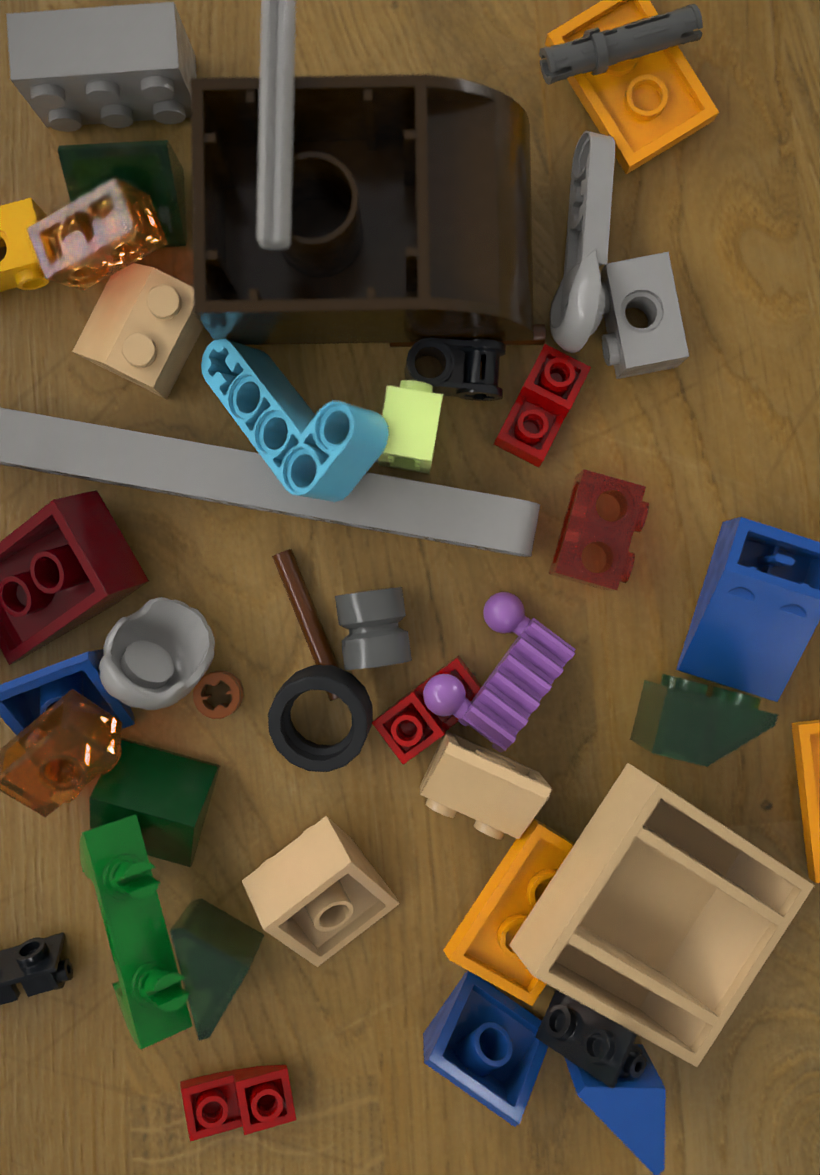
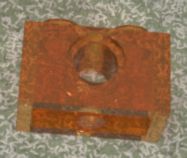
M71 689L0 749V791L46 818L63 803L72 802L84 786L99 774L108 773L117 764L122 753L120 747L122 722L74 689Z

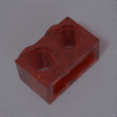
M585 469L577 474L549 574L607 591L617 590L619 582L626 583L630 577L635 559V553L628 551L634 531L641 532L649 510V502L642 501L646 487ZM601 494H609L615 497L620 505V514L614 522L602 519L596 510V502ZM590 543L600 546L606 554V564L598 573L587 570L582 562V552Z

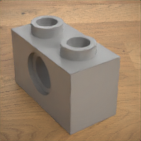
M669 251L604 265L600 275L601 286L605 293L603 314L607 334L602 336V350L607 366L614 365L616 379L677 368L689 357ZM638 308L643 311L648 319V327L636 328L632 326L626 319L625 309Z

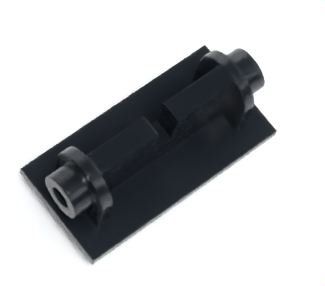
M64 932L46 938H32L21 945L0 951V1005L18 1000L20 991L16 983L21 982L27 996L30 997L54 989H61L66 981L72 980L73 968L70 960H60L65 940Z
M556 989L535 1038L613 1089L619 1076L623 1078L630 1076L638 1078L646 1068V1059L642 1056L641 1049L633 1044L637 1034Z

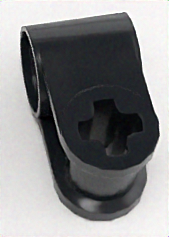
M433 337L423 338L414 343L408 352L404 369L405 380L430 384L433 386L432 393L443 394V396H453L474 401L500 400L503 398V389L498 387L500 357L506 353V345L502 342L488 339L454 340ZM422 356L435 357L441 363L443 372L436 378L423 377L416 370L415 362ZM482 362V375L480 379V364Z

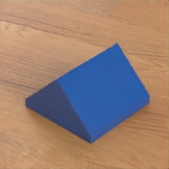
M103 649L82 653L0 685V717L38 761L135 724L131 707L112 697L101 683L99 663L103 657Z
M467 971L423 1033L424 1063L515 1127L521 1122L548 1049L546 1044L535 1038L542 1020L479 976Z
M643 1044L635 1045L641 1049L642 1056L646 1059L645 1071L638 1078L632 1076L623 1078L619 1076L614 1089L565 1058L576 1093L582 1101L654 1175H659L664 1171L666 1088Z

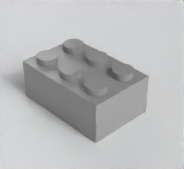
M174 1L6 14L11 81L46 127L70 132L80 129L81 125L103 123L113 128H124L132 125L133 121L156 120L163 124H177L184 121L185 117H191V78H197L196 58Z

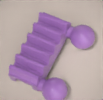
M499 592L492 595L484 605L483 616L486 624L493 631L498 633L513 632L518 637L473 700L469 701L465 698L466 693L462 682L450 674H439L432 677L426 683L423 691L424 703L432 713L438 716L454 715L465 727L469 725L492 742V747L499 753L506 751L514 743L517 733L527 724L528 717L539 707L540 700L552 688L551 684L564 671L563 667L575 655L574 651L576 650L535 618L530 620L526 617L522 601L516 595L509 592Z

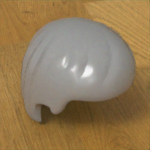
M163 597L149 600L140 610L127 617L120 618L107 635L103 647V657L99 663V676L103 687L112 697L130 707L158 710L177 703L190 693L205 675L213 661L215 638L212 629L205 617L197 609L189 607L182 601Z

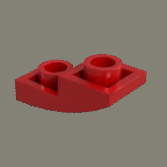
M544 344L493 445L539 468L591 367Z
M459 655L372 721L373 726L403 765L444 736L446 731L458 722V718L454 715L438 716L426 707L423 691L426 683L432 677L439 674L455 676L462 682L466 693L465 698L469 701L473 700L482 687Z
M286 1064L241 1068L180 1081L190 1142L243 1127L244 1135L296 1121Z

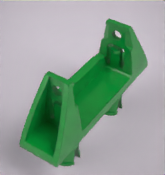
M137 814L83 831L79 844L80 862L85 876L92 880L119 978V981L112 983L127 1028L138 1048L142 1050L193 1026L186 1003L190 992L182 988L181 980L186 978L178 973L157 893L160 881L153 878L151 869L156 867L149 862Z

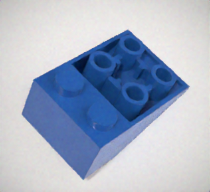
M743 517L724 521L676 670L778 702L820 621V542Z

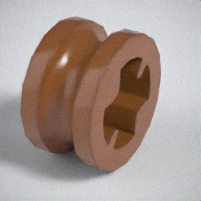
M214 671L204 675L193 690V701L197 710L211 719H222L231 715L241 706L244 698V689L240 680L234 674L227 671ZM223 681L231 689L226 692V695L232 694V700L230 704L222 702L213 707L207 701L208 698L212 697L211 694H206L208 684L217 686Z

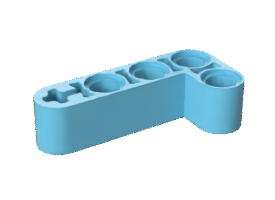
M224 338L213 340L206 347L201 362L202 375L205 381L284 488L291 494L331 502L341 501L350 494L384 451L388 442L389 432L384 417L379 413L344 402L332 401L325 404L315 415L264 351Z

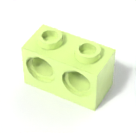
M414 380L400 381V387L387 385L382 416L388 425L389 437L384 451L378 458L379 466L430 474L443 394L432 393V385Z

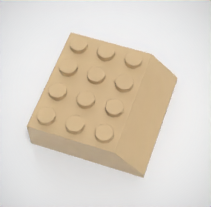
M627 763L509 946L533 977L693 1066L698 1067L815 885L636 767Z

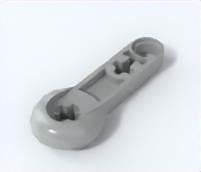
M587 130L581 135L573 156L564 275L551 302L549 326L554 341L563 350L570 353L579 352L587 343L589 336L597 330L605 306V293L601 286L599 266L607 265L615 140L612 136Z

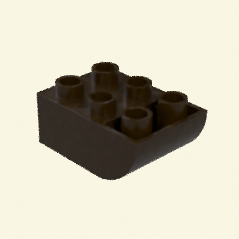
M437 75L294 77L291 244L287 249L270 250L260 247L257 240L260 77L191 78L194 314L214 340L224 338L244 345L417 342L423 338L430 337L454 340H533L530 122L525 110L515 100L498 90L476 82Z

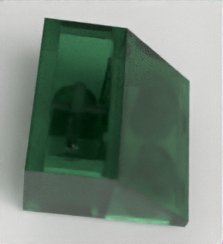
M662 674L660 683L649 680L644 681L630 740L651 753L708 767L776 726L778 714L761 710V698L714 686L712 695L708 696L706 695L708 685Z

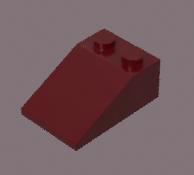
M97 490L53 499L0 541V650L9 665L18 662L116 605L149 582Z

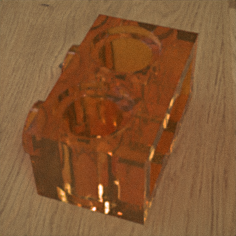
M116 178L111 179L27 228L45 279L82 291L168 244L150 196Z

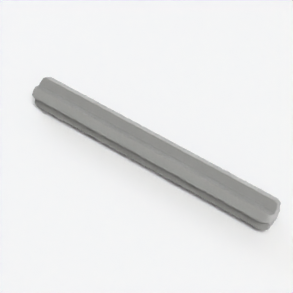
M262 0L257 240L260 247L270 250L287 249L291 244L296 0Z

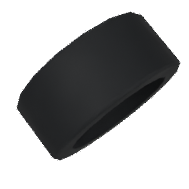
M313 665L295 672L277 692L268 712L269 734L276 750L291 764L314 772H330L350 763L361 752L373 721V704L365 686L352 673L332 665ZM310 690H325L338 696L349 707L352 714V726L348 735L340 743L318 745L305 739L295 729L291 720V708L294 701L302 693Z

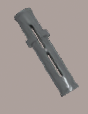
M693 3L665 14L645 18L614 29L600 32L598 27L585 31L581 38L541 48L539 56L543 60L539 61L543 78L549 85L587 72H591L594 76L605 73L608 66L662 51L679 44L698 41L702 37V32L694 30L703 28L701 12L698 6Z

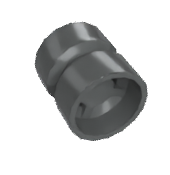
M402 587L335 596L338 624L349 629V635L342 640L345 670L381 667L412 661L408 631L399 628L398 624L406 616Z

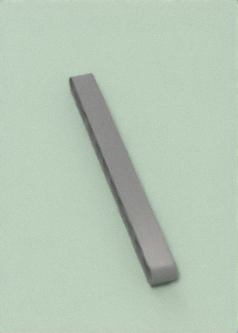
M0 408V465L523 557L532 556L540 504L369 472L363 476L355 488L343 500L337 502L293 495L288 492L259 453Z

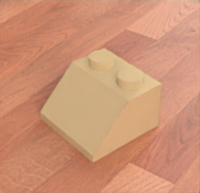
M118 260L72 352L167 400L204 327L194 314V287L154 267Z
M446 731L445 735L442 736L420 785V795L428 798L425 804L427 807L450 818H454L456 812L476 820L474 827L477 830L499 840L503 839L505 833L519 839L547 801L552 790L538 771L449 731Z
M327 816L315 825L307 828L297 839L273 857L265 860L259 868L242 880L263 930L316 967L320 966L400 904L352 838Z

